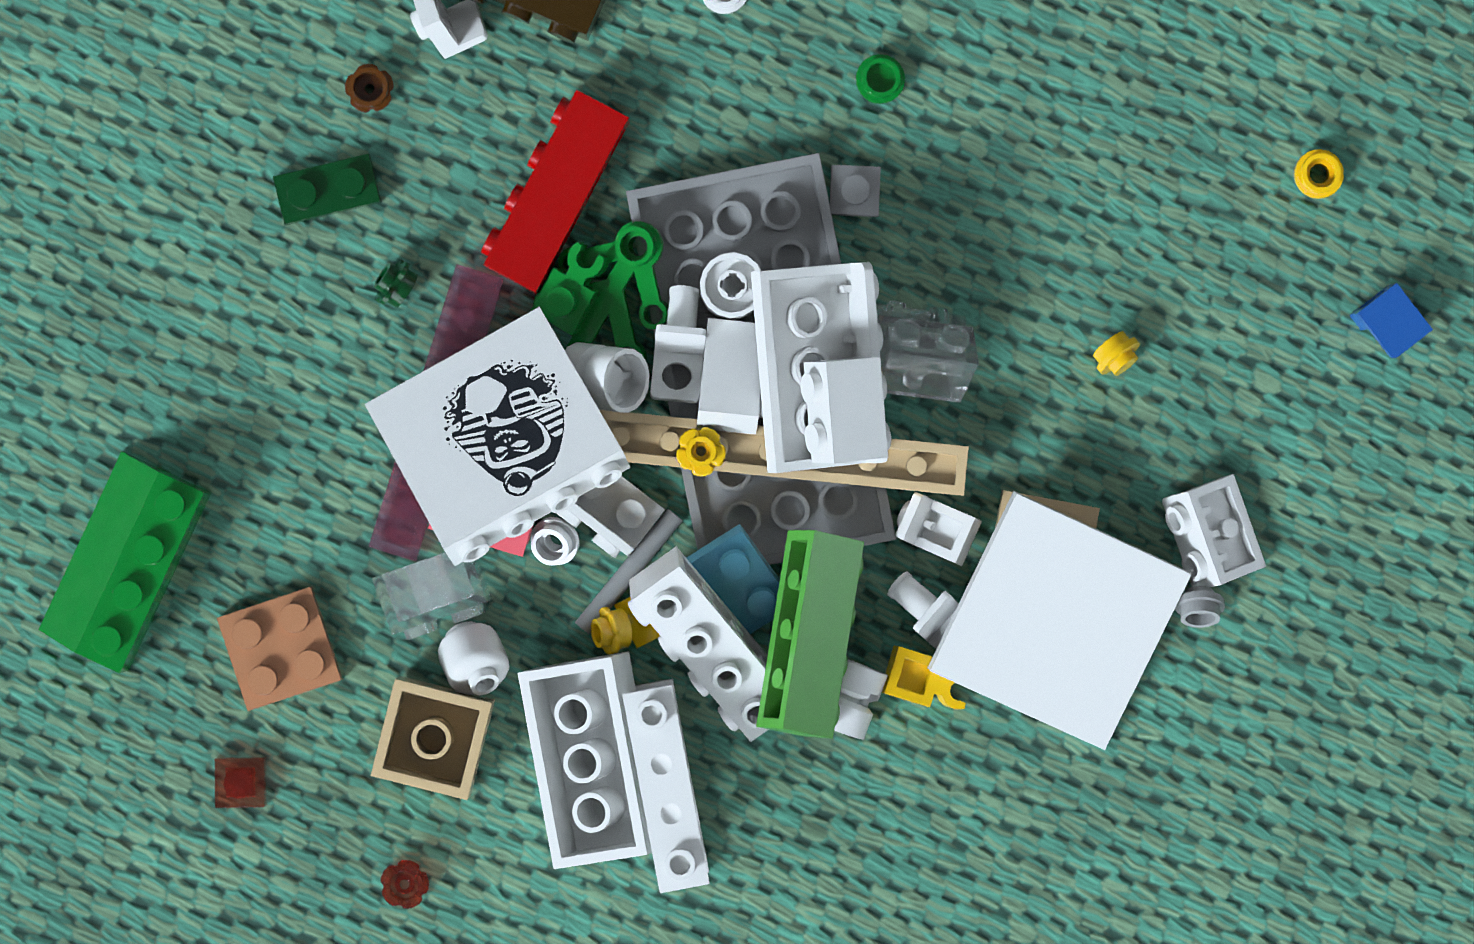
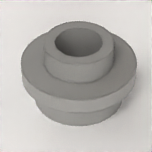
M1195 586L1188 588L1181 595L1175 610L1180 614L1183 624L1197 628L1209 627L1220 621V613L1225 609V601L1212 588Z

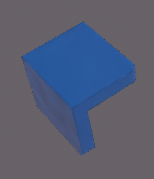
M1397 283L1387 285L1349 315L1361 331L1368 329L1390 358L1399 357L1433 330Z

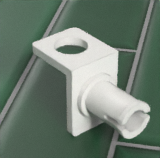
M677 285L669 288L670 300L667 325H656L650 396L654 400L697 403L700 399L706 329L696 328L700 290L692 286ZM673 364L683 365L691 373V381L683 389H671L663 381V371Z
M906 571L891 585L887 595L891 599L896 600L918 620L913 629L937 649L959 603L946 591L937 598Z

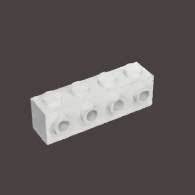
M674 547L629 580L631 600L628 602L629 608L643 626L651 624L660 634V637H658L659 643L669 658L674 662L681 659L690 670L688 676L697 691L704 697L710 694L720 705L718 712L726 725L734 732L740 729L749 741L752 742L769 730L756 727L768 655L678 547Z

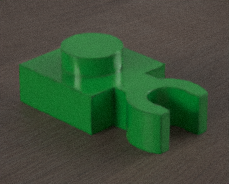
M584 242L575 243L569 250L567 258L569 269L567 272L560 268H553L531 309L533 311L540 307L548 322L571 336L578 335L600 294L599 291L589 286L592 278L602 275L609 265V257L598 255L593 266L587 268L582 261L583 253L588 246Z

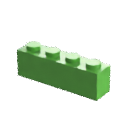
M788 530L756 727L805 737L833 739L834 728L840 716L838 703L842 678L848 666L846 653L850 628L854 623L856 615L854 603L857 584L863 571L862 553L864 541L817 530Z

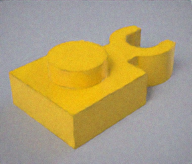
M893 646L885 673L888 676L881 693L926 707L931 706L934 694L937 695L939 701L946 707L965 709L966 703L955 700L951 696L950 690L955 682L937 675L928 669L932 656L900 646Z

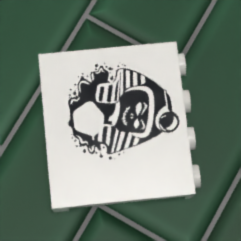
M540 307L365 404L439 542L454 566L461 562H472L481 558L489 551L490 546L506 537L513 538L524 534L533 526L534 521L550 512L559 513L567 510L577 502L579 496L595 487L604 488L613 484L621 477L622 472L631 468L619 443Z

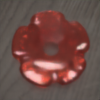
M401 860L398 865H389L383 871L381 876V883L383 884L382 895L390 905H399L409 909L422 902V895L427 893L429 889V879L425 872L419 870L420 867L416 862ZM402 880L409 882L407 889L401 888L400 882Z

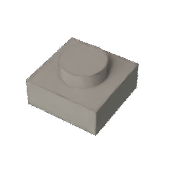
M831 165L829 201L831 215L878 217L881 167Z

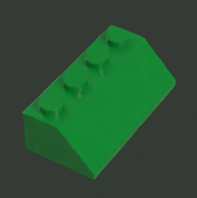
M121 451L38 630L74 653L117 673L129 671L212 492Z

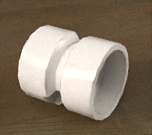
M736 252L721 254L712 259L703 270L700 280L701 300L707 310L717 318L724 320H741L754 312L751 272L761 271L758 264L747 255Z
M579 342L565 349L598 409L629 413L638 408L642 403L649 388L650 377L647 362L642 354L634 349Z
M848 659L847 670L842 678L838 703L840 716L834 731L864 740L873 716L868 705L870 702L879 700L888 676L887 674Z

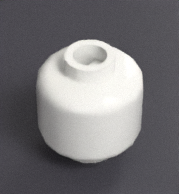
M469 621L455 625L446 633L438 648L439 662L451 687L458 693L466 695L488 694L497 688L509 670L508 656L498 634L491 626L483 623Z

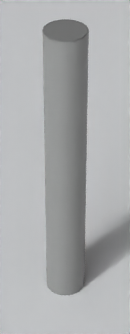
M669 509L664 512L631 555L575 621L581 629L589 635L591 634V622L593 619L600 618L599 610L602 607H609L611 609L628 589L629 580L646 567L683 520Z

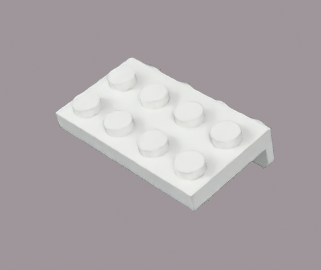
M844 263L751 272L768 473L886 462L888 458L838 464L812 463L811 453L808 451L805 442V431L809 425L807 403L804 401L801 393V379L804 375L803 362L851 357H880L883 333L881 326L877 322L876 310L879 283L871 263ZM882 373L883 397L885 400L887 395V382L885 376ZM886 423L887 446L889 450L891 445V432L888 424Z

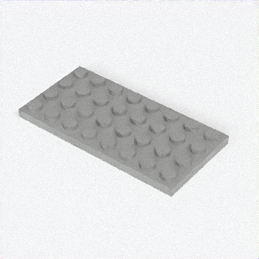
M819 153L626 191L632 222L642 221L650 223L662 236L663 253L660 260L654 265L661 300L665 301L668 305L670 287L686 285L700 290V280L705 267L712 259L725 253L736 252L747 255L758 264L761 271L841 264ZM638 237L635 240L638 255L640 256L646 252L647 242L643 237ZM700 293L696 328L706 329L707 333L708 318H720H717L707 310L701 300ZM653 305L649 310L652 323L656 324L662 318V311L657 305ZM754 312L741 320L734 321L755 323ZM673 364L663 371V380L669 388L680 390L687 387L690 383L691 373L685 366ZM668 401L671 417L698 418L699 401L697 403ZM758 418L757 425L764 426L763 418ZM681 468L697 550L738 524H741L769 565L783 562L788 530H817L864 541V546L896 540L886 488L713 471L712 474L707 476H696L692 473V470Z

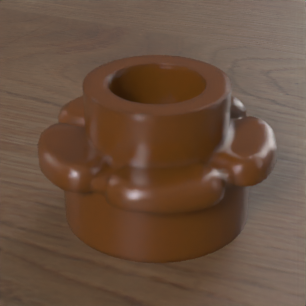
M364 64L359 66L354 74L348 76L345 83V92L351 97V105L358 111L364 113L372 109L381 111L391 102L390 91L393 90L394 83L387 71L378 70V67L374 64ZM368 84H372L374 86V91L372 93H367L365 91V87Z

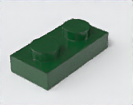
M369 153L273 176L284 225L286 226L382 203Z

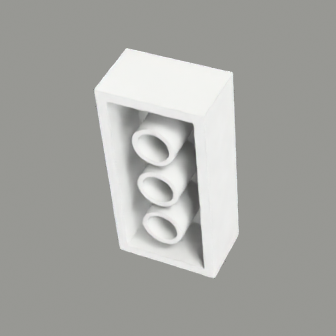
M629 651L541 666L518 673L553 869L652 853L622 695L636 691Z

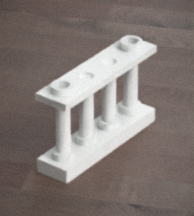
M673 678L635 685V692L622 695L660 893L710 884L708 877L709 868Z

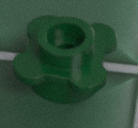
M400 259L395 266L388 263L383 268L374 283V288L378 290L375 301L382 305L388 302L395 308L403 303L414 287L418 277L417 274L409 270L410 264Z

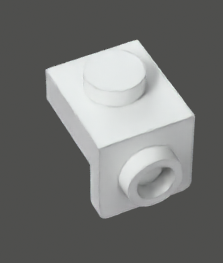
M413 0L416 11L410 13V17L419 37L422 40L430 38L444 59L477 45L488 38L476 2L465 0L446 9L441 0Z
M915 492L911 500L907 501L900 510L897 519L899 528L896 532V537L962 566L982 521Z

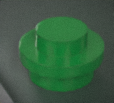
M884 54L873 55L865 59L856 73V86L859 93L867 101L875 104H885L893 101L900 95L905 84V74L900 63L893 57Z

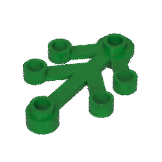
M642 221L630 222L618 231L614 242L587 248L583 253L582 261L587 268L593 266L598 255H606L609 257V263H617L606 280L589 284V286L599 291L600 294L578 335L572 336L567 347L576 342L593 344L609 317L616 347H632L642 354L646 361L647 353L645 348L636 342L625 289L633 275H635L643 304L639 309L640 322L648 329H656V325L659 324L667 325L669 305L661 300L654 265L662 256L664 246L660 232L653 225ZM643 237L647 242V250L643 255L639 256L633 250V243L636 238ZM571 247L563 250L558 259L559 268L565 272L569 269L567 258ZM538 292V294H536V296H535V298H534L533 305H534L535 301L537 300V298H538L540 292ZM653 305H657L662 311V318L656 324L652 323L648 317V311Z

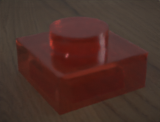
M266 757L215 758V808L267 806Z

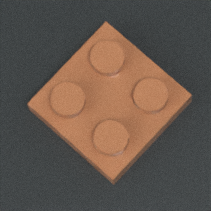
M312 586L217 618L247 711L343 679Z

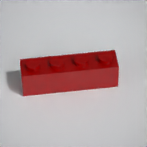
M578 90L575 91L571 100L563 97L559 102L550 123L557 126L548 143L542 140L538 142L527 164L528 167L534 169L525 187L518 183L516 184L504 206V210L510 212L502 230L493 227L481 249V253L487 256L483 264L486 268L535 294L540 292L630 123L629 117Z

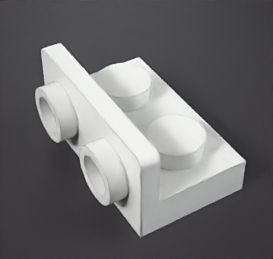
M1234 474L1162 499L1166 512V523L1174 534L1182 557V567L1192 574L1190 577L1192 587L1206 586L1209 588L1222 585L1266 567Z
M621 476L616 482L607 487H595L578 497L577 502L573 506L557 514L575 528H577L581 521L597 532L592 541L616 558L620 551L629 557L665 509Z

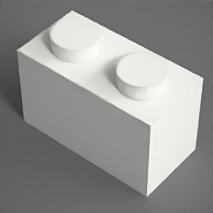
M708 318L696 428L708 427L717 431L756 435L758 418H763L755 323Z
M851 357L803 362L804 375L801 379V393L804 401L807 403L809 423L805 431V442L808 451L811 453L812 463L838 464L888 458L880 357Z

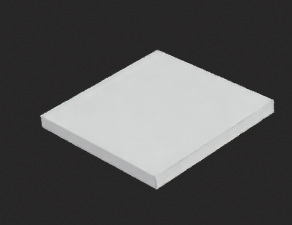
M1013 491L929 663L928 669L937 675L1105 750L1192 574Z

